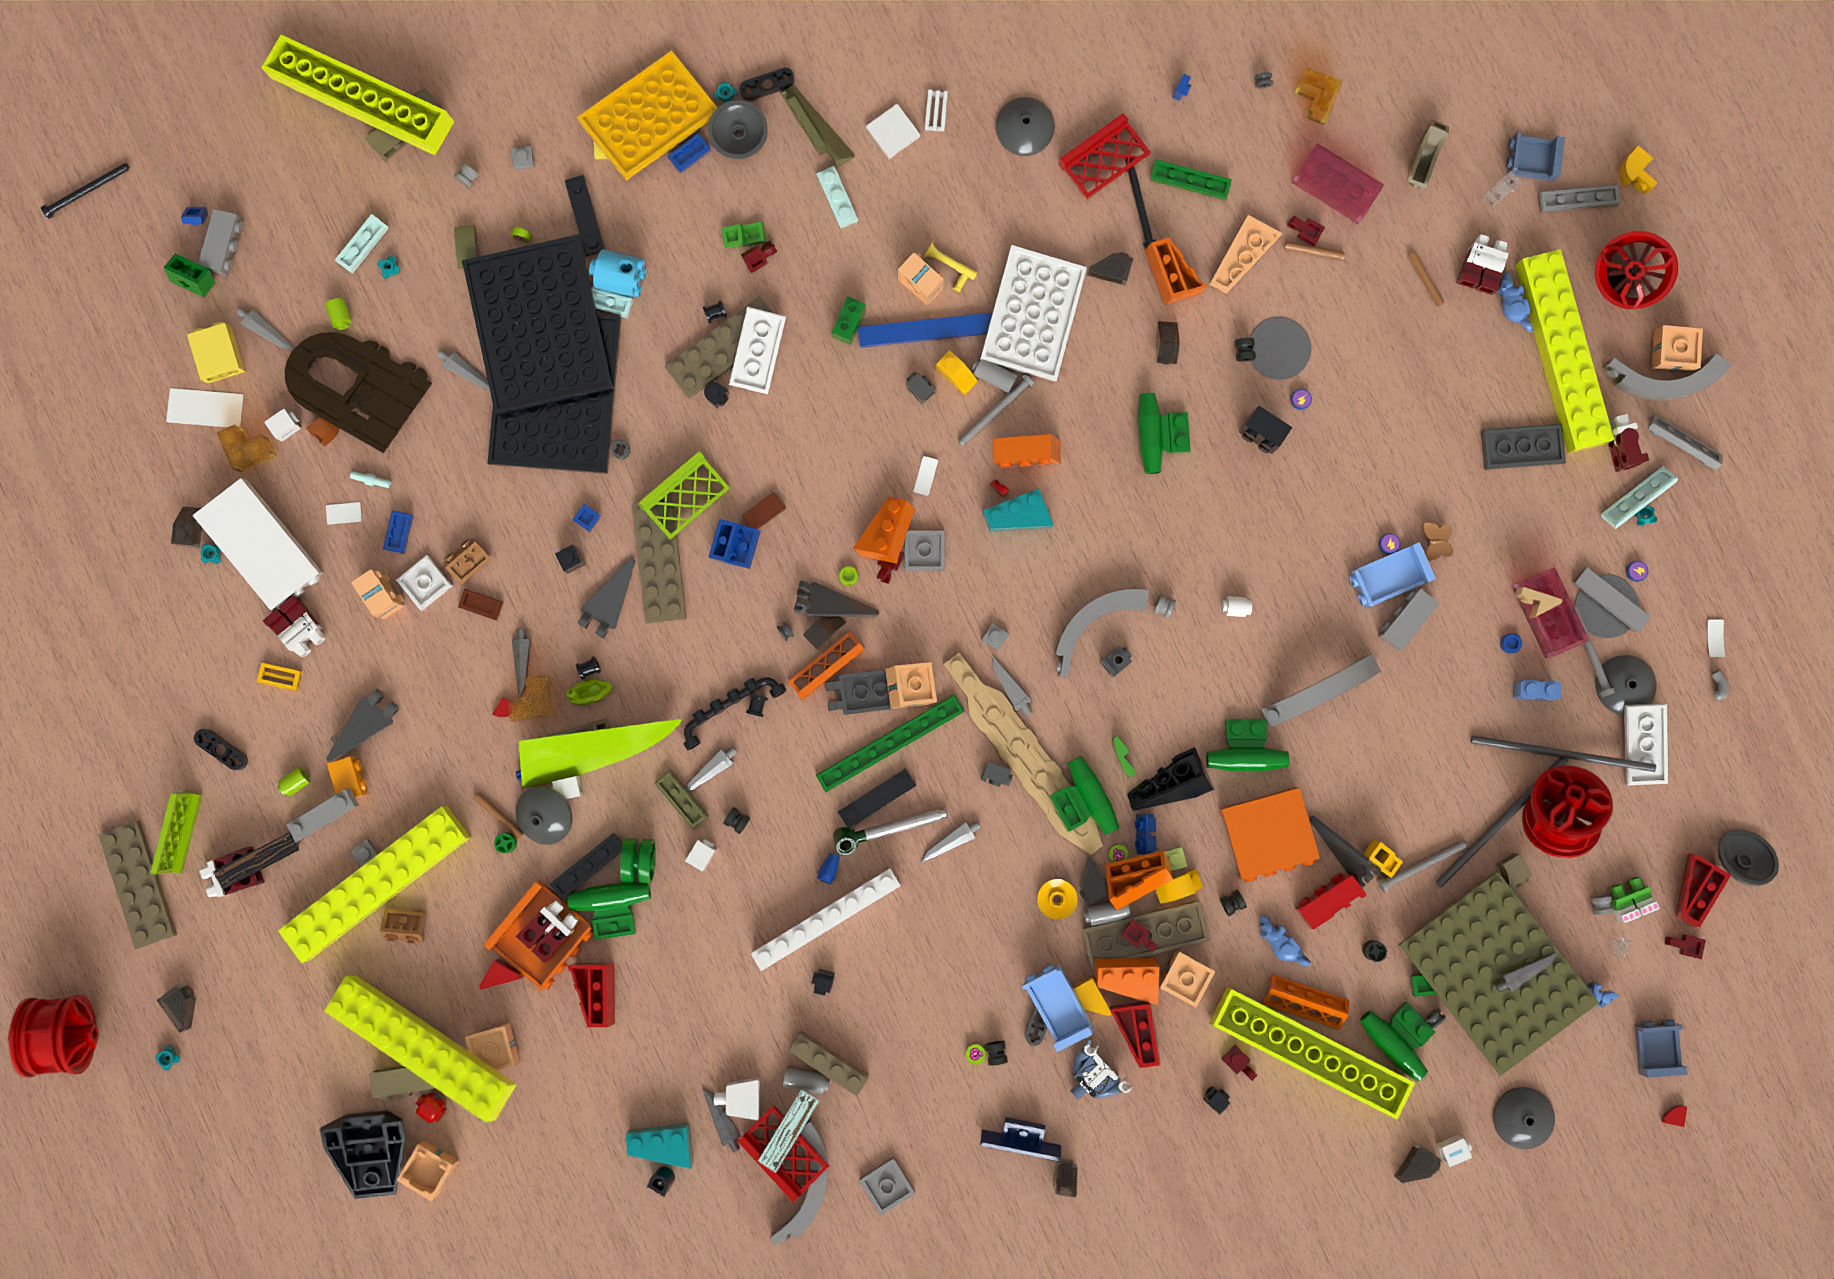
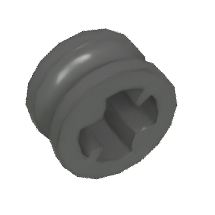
M1272 73L1257 74L1254 77L1255 81H1257L1255 87L1267 88L1272 86Z
M619 440L613 443L611 451L616 458L622 460L630 455V447L625 441ZM619 445L626 447L622 455L619 452L616 454Z
M785 621L782 626L776 627L786 642L789 637H794Z
M1439 1008L1430 1012L1425 1018L1427 1023H1431V1028H1436L1446 1018L1444 1014H1440L1441 1010Z

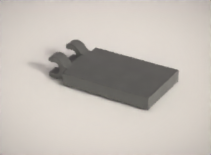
M885 669L838 675L839 681L825 683L826 691L837 690L838 693L837 702H828V711L843 709V715L891 709Z

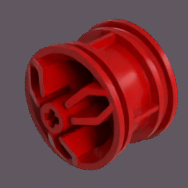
M1632 231L1617 236L1602 249L1595 265V281L1600 293L1607 301L1624 309H1642L1659 302L1671 291L1678 275V259L1672 246L1662 237L1646 231ZM1634 243H1646L1645 250L1640 260L1637 261ZM1627 245L1629 246L1632 260L1630 259V257L1628 256L1623 247ZM1617 252L1627 261V266L1611 262ZM1660 252L1665 264L1647 267L1646 264ZM1609 267L1618 268V269H1625V270H1621V271H1609ZM1665 269V274L1651 272L1648 270ZM1626 274L1627 277L1614 288L1610 281V276ZM1646 275L1663 279L1657 289L1646 279ZM1636 280L1639 297H1628L1627 294L1632 283ZM1641 280L1649 290V295L1645 296Z
M1576 766L1551 768L1538 777L1532 788L1531 798L1526 802L1522 812L1523 830L1531 843L1546 854L1559 858L1579 857L1588 853L1597 844L1602 829L1611 818L1613 799L1606 784L1594 773ZM1548 799L1556 806L1546 803L1543 800ZM1578 818L1583 819V820H1585V821H1588V822H1590L1591 824H1590V825H1586L1585 823H1583V822H1582L1581 820H1579Z
M73 995L62 999L26 998L22 1000L15 1009L8 1032V1047L13 1067L21 1077L30 1078L50 1073L82 1074L91 1063L99 1037V1029L96 1025L95 1013L90 1001L84 995Z

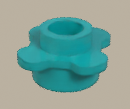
M722 82L717 91L714 92L715 99H720L723 103L731 101L737 95V89L732 88L727 82Z
M389 256L385 260H379L377 266L381 268L383 278L395 276L400 272V267L397 265L394 256Z
M1645 506L1635 514L1637 525L1655 524L1657 522V517L1654 515L1655 509Z
M204 544L201 550V561L203 563H220V548L217 545Z
M168 1045L164 1051L156 1054L155 1059L164 1070H169L174 1063L180 1061V1056L173 1051L172 1046Z

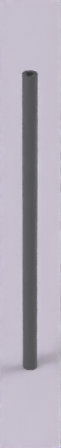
M1473 735L1471 737L1472 744L1643 771H1656V764Z
M1560 757L1549 769L1564 766L1569 760ZM1534 784L1436 881L1440 887H1443L1531 798Z

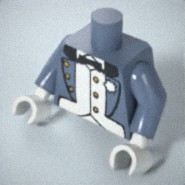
M1088 1040L1086 1046L1075 1056L1072 1070L1074 1072L1073 1077L1077 1080L1078 1084L1070 1090L1071 1093L1078 1100L1086 1092L1093 1098L1098 1097L1100 1099L1115 1096L1122 1092L1128 1093L1134 1086H1127L1125 1084L1129 1078L1125 1077L1119 1082L1121 1080L1120 1077L1096 1053L1098 1045L1092 1048L1090 1047L1092 1041Z

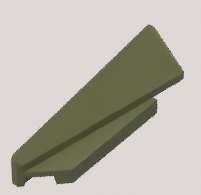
M794 85L780 92L819 155L827 152L836 168L855 157L850 148Z

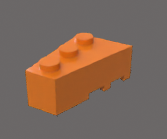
M1169 237L1150 243L1144 250L1165 305L1199 295L1207 288V285L1204 282L1202 283L1197 277L1193 267L1190 268L1183 259L1184 256Z
M1052 434L994 438L993 462L1000 465V468H1010L1012 465L1026 467L1031 466V464H1061V440Z
M888 497L853 549L862 557L897 564L915 508L905 499Z
M1164 850L1105 864L1109 900L1116 910L1125 907L1173 880L1171 862Z
M1155 958L1094 959V979L1098 988L1158 1005L1159 965Z

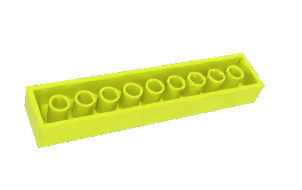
M280 35L261 67L271 79L432 155H436L454 124V120L447 111L284 35Z
M1561 249L1523 258L1515 264L1520 285H1523L1524 288L1523 296L1528 299L1531 325L1534 330L1559 424H1562L1563 439L1567 453L1607 444L1614 440V436Z
M441 806L279 929L278 932L301 963L308 962L463 845L471 836L448 806Z
M345 976L324 1011L484 1122L497 1119L517 1085L358 976Z
M1228 986L1209 1022L1214 1027L1398 1120L1415 1082Z

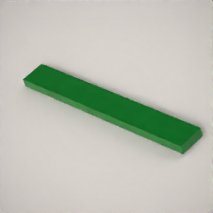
M953 695L817 774L816 777L824 791L828 792L962 714L964 710L956 696Z

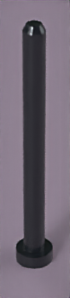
M1135 166L1128 170L1145 238L1143 247L1146 249L1150 243L1156 240L1152 237Z
M123 163L49 206L45 204L40 208L44 215L50 219L54 217V212L127 172L130 167L127 163Z

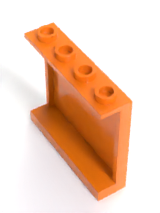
M1292 788L1219 809L1221 817L1224 818L1239 871L1238 878L1241 880L1245 879V882L1257 880L1256 876L1262 874L1265 877L1275 875L1276 871L1284 869V872L1296 869L1295 865L1303 863V866L1315 864L1316 859H1320L1300 788Z
M539 880L532 885L484 943V946L488 950L493 949L534 983L540 992L544 988L548 990L555 982L553 977L556 973L561 974L568 964L565 962L570 956L574 958L581 950L579 945L583 941L587 942L594 934L592 932L593 924L577 911H570L568 904ZM558 900L565 907L558 915L564 920L569 913H572L578 918V922L573 928L575 931L561 945L550 961L544 963L531 951L533 948L528 949L516 936L544 907Z

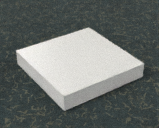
M898 104L866 126V130L888 159L920 138V133Z
M429 555L424 556L396 579L420 611H423L453 587Z

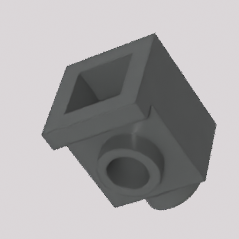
M914 372L906 379L908 381L906 388L921 405L937 392L935 385L930 387L931 382L925 375L921 377L919 373Z
M1119 646L1100 661V664L1113 678L1132 662L1130 659L1132 655L1125 647L1121 649ZM1115 657H1121L1122 662L1120 664H1117L1115 662Z
M987 761L981 781L985 782L986 778L990 779L989 783L1000 787L1001 784L1009 786L1013 775L1010 774V769Z

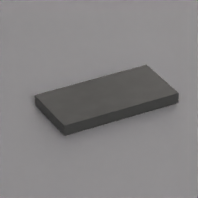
M1562 424L1481 431L1485 470L1566 463Z

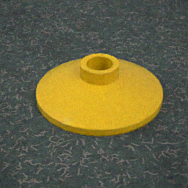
M1053 879L1042 885L1037 895L1040 911L1046 917L1054 920L1069 917L1076 909L1078 902L1074 887L1061 879ZM1055 895H1059L1061 898L1058 903L1053 901Z

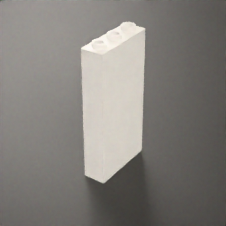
M240 478L192 515L270 610H280L278 607L291 596L299 597L305 592L303 589L308 585L316 584L320 580L319 576L323 574L321 569L247 479Z

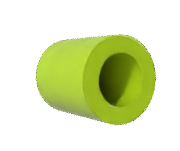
M344 298L331 299L325 303L332 327L338 330L347 329L349 324L352 323V319Z
M298 766L278 780L279 785L277 788L282 795L291 797L311 783V779L307 772Z

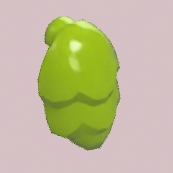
M598 679L581 681L571 689H568L566 696L568 701L574 705L587 706L591 703L602 701L605 696L611 693L612 685L609 682Z

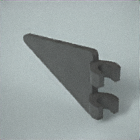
M629 559L581 607V611L584 614L578 621L580 626L587 629L592 618L597 620L601 624L595 634L603 639L609 628H616L635 565L634 559Z
M800 581L797 595L801 597H797L794 607L795 612H806L807 616L877 617L879 614L878 610L816 582H813L811 585L806 581Z
M378 689L369 698L363 696L326 758L327 762L336 760L393 723L391 717L399 711L398 706L391 702L384 711L376 706L384 698L382 696L383 693Z
M1315 816L1310 817L1311 823L1345 871L1353 875L1362 888L1366 885L1362 879L1368 884L1375 877L1370 871L1375 875L1381 871L1377 865L1371 864L1370 859Z

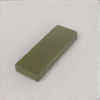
M671 770L654 783L692 830L709 817Z

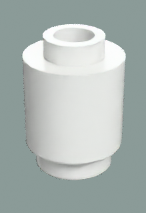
M1227 596L1226 600H1222V612H1225L1226 616L1246 617V615H1251L1252 600L1247 599V597Z

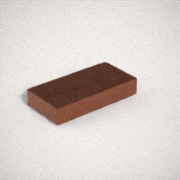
M773 492L744 513L742 517L751 528L759 529L786 508Z
M464 589L458 608L497 621L503 602Z

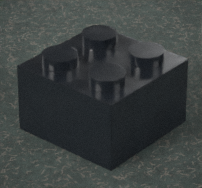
M1258 405L1250 414L1239 433L1242 434L1241 437L1247 442L1252 443L1253 441L1259 445L1258 448L1264 453L1272 454L1281 446L1293 427Z

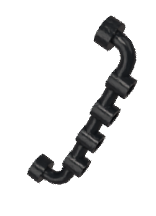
M764 677L757 681L751 678L744 683V689L738 691L735 688L726 694L728 696L726 700L721 702L720 699H716L709 704L711 709L704 712L703 709H700L693 713L694 719L684 729L686 741L683 744L686 750L689 751L701 744L697 735L692 736V730L695 727L707 722L711 717L722 713L726 708L740 702L744 697L758 691L764 685H769L772 688L769 691L771 696L777 698L787 691L784 684H778L776 680L770 677Z

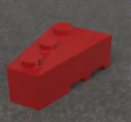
M1695 853L1688 854L1675 916L1693 927H1701L1731 874Z
M1339 872L1330 878L1331 882L1329 884L1317 887L1314 890V895L1309 898L1306 896L1298 902L1299 906L1295 909L1310 929L1314 930L1333 918L1334 914L1343 907L1345 909L1350 907V902L1358 896L1361 898L1367 896L1353 875L1341 874Z
M573 963L567 965L575 983L573 985L575 990H577L580 999L579 1004L587 1027H609L614 1025V963Z
M1142 1001L1110 1006L1109 1010L1114 1016L1139 1068L1160 1066L1161 1060L1152 1004Z

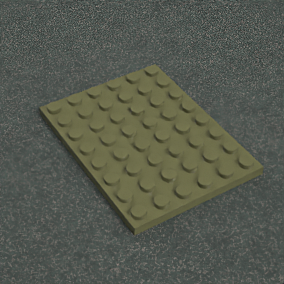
M1497 871L1398 944L1500 1076L1599 1003ZM1558 952L1552 964L1516 988L1515 991L1510 992L1507 988L1499 992L1495 987L1496 984L1503 981L1502 974Z

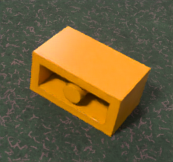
M350 756L327 763L335 794L350 788L355 798L367 795L366 790H368L366 780L362 779L360 772L362 771V765L359 759Z

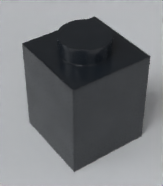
M574 545L555 553L563 571L568 574L586 565L578 548Z

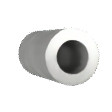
M977 359L972 368L975 371L974 376L1007 393L1011 391L1018 377L1014 373L983 359Z
M1110 901L1087 906V911H1084L1086 923L1090 922L1091 926L1131 918L1129 904L1116 910Z
M786 1067L783 1087L796 1090L804 1089L807 1092L823 1094L824 1090L828 1091L830 1079L819 1072Z

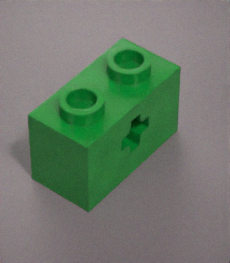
M176 253L163 267L170 282L201 297H205L215 284L209 269Z
M847 296L832 330V337L851 345L866 312V304Z

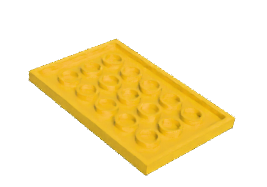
M670 51L577 117V120L627 181L707 124L717 106L676 55Z

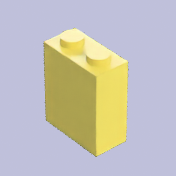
M217 322L212 324V327L206 329L197 328L193 330V333L187 334L200 380L211 383L246 372L233 328L227 323Z

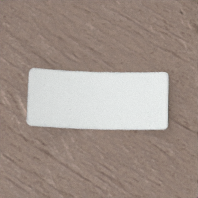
M923 456L914 487L915 493L929 495L938 464L937 459Z
M1708 620V649L1710 657H1725L1724 620Z

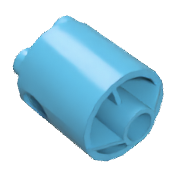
M602 249L598 258L592 259L589 274L594 276L593 284L596 289L630 297H640L642 289L640 283L641 279L644 280L646 277L647 268H644L645 259Z

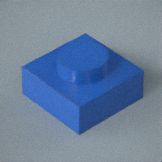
M1186 74L1182 76L1173 95L1174 99L1180 101L1182 95L1187 96L1192 86L1188 84L1190 76Z
M186 207L181 215L182 223L191 225L203 224L208 215L207 208Z
M584 504L573 518V521L590 532L601 518V515Z

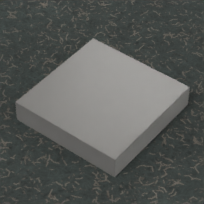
M907 531L905 537V571H945V531Z
M894 1157L859 1179L880 1215H883L915 1194V1190Z

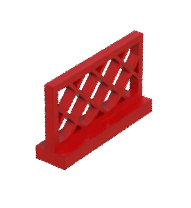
M1124 113L1059 160L1060 168L1066 171L1086 199L1092 197L1151 154L1150 150L1127 122L1128 118ZM1125 129L1131 135L1130 141L1119 140L1120 133ZM1107 142L1116 143L1115 152L1103 151L1104 144ZM1118 144L1129 145L1128 155L1117 153ZM1132 146L1140 147L1144 153L1140 156L1131 155ZM1090 154L1100 155L1099 164L1088 163V156ZM1102 155L1114 157L1113 165H1101ZM1116 157L1127 159V165L1123 168L1115 167ZM1075 165L1084 166L1083 175L1074 174L1071 168ZM1086 166L1098 168L1097 177L1085 176ZM1100 169L1112 170L1111 177L1108 179L1099 178ZM1084 180L1095 181V188L1088 192L1083 186Z
M773 1105L738 1142L787 1197L794 1202L830 1165L801 1134L797 1137L798 1141L795 1140L792 1145V1155H786L785 1159H792V1170L785 1169L782 1162L777 1172H774L759 1162L760 1157L771 1141L769 1139V1129H778L785 1118L779 1109ZM772 1112L778 1118V1125L768 1124V1116ZM756 1128L765 1129V1139H758L753 1134V1131ZM796 1145H803L806 1148V1156H796ZM796 1160H806V1171L796 1170ZM810 1160L817 1161L823 1168L820 1171H810ZM796 1174L806 1175V1184L803 1187L796 1181Z

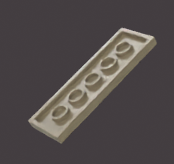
M760 296L747 305L748 307L772 313ZM747 306L665 366L689 399L705 388L707 384L713 382L733 367Z
M637 504L633 505L646 623L687 619L677 534L669 540L644 510ZM655 505L650 511L655 516L663 517L664 505ZM666 506V517L675 518L674 506ZM666 520L665 528L670 534L676 530L675 520Z
M140 821L98 834L135 949L177 935L158 875L150 873L153 860Z
M1200 901L1081 929L1091 969H1094V959L1141 958L1209 941ZM1132 919L1149 931L1146 937L1158 945L1153 952L1142 943L1137 948L1121 936Z

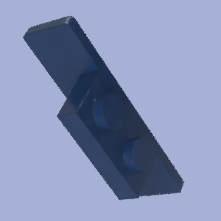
M1005 1117L1002 1133L987 1130L981 1131V1146L1046 1158L1048 1160L1060 1161L1061 1145L1043 1142L1045 1125Z

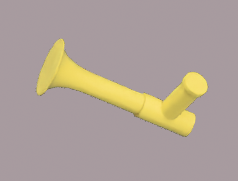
M933 241L924 258H936L961 273L956 285L953 287L959 293L967 278L974 280L978 273L938 251Z

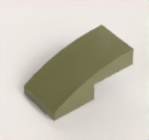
M475 225L454 227L458 269L463 268L462 260L478 257Z

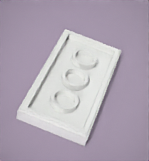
M747 306L729 385L768 394L786 316Z
M1667 704L1624 705L1625 760L1656 764L1655 772L1625 768V784H1668Z

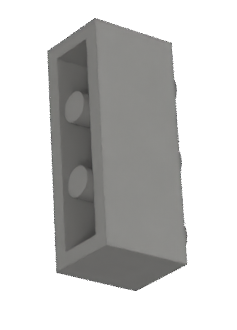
M213 209L199 258V265L209 269L212 273L228 276L229 271L233 268L232 259L234 252L238 249L239 234L242 233L244 228L243 219L237 214Z
M1422 589L1412 590L1405 597L1406 603L1403 606L1397 607L1393 612L1394 618L1390 622H1385L1380 628L1382 632L1379 637L1396 651L1404 649L1439 605L1436 600Z

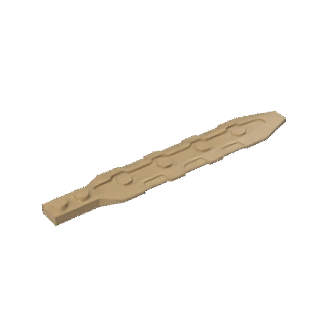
M960 653L944 663L945 668L967 695L969 715L981 732L987 735L998 750L1000 757L1006 764H1009L1021 780L1022 786L1030 796L1034 797L1057 832L1090 855L1103 847L1096 822L1091 816L1086 823L1070 832L1066 831L1049 796L1071 785L1062 775V771L1055 761L1049 758L1037 742L1036 736L1030 729H1027L1014 712L1013 706L1001 691L984 685Z

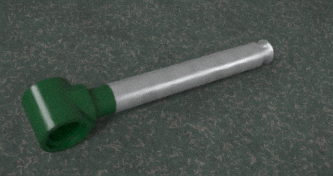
M945 808L940 811L936 809L856 832L854 829L850 830L847 827H841L833 833V840L839 854L849 855L858 847V843L941 821V818H948V814Z

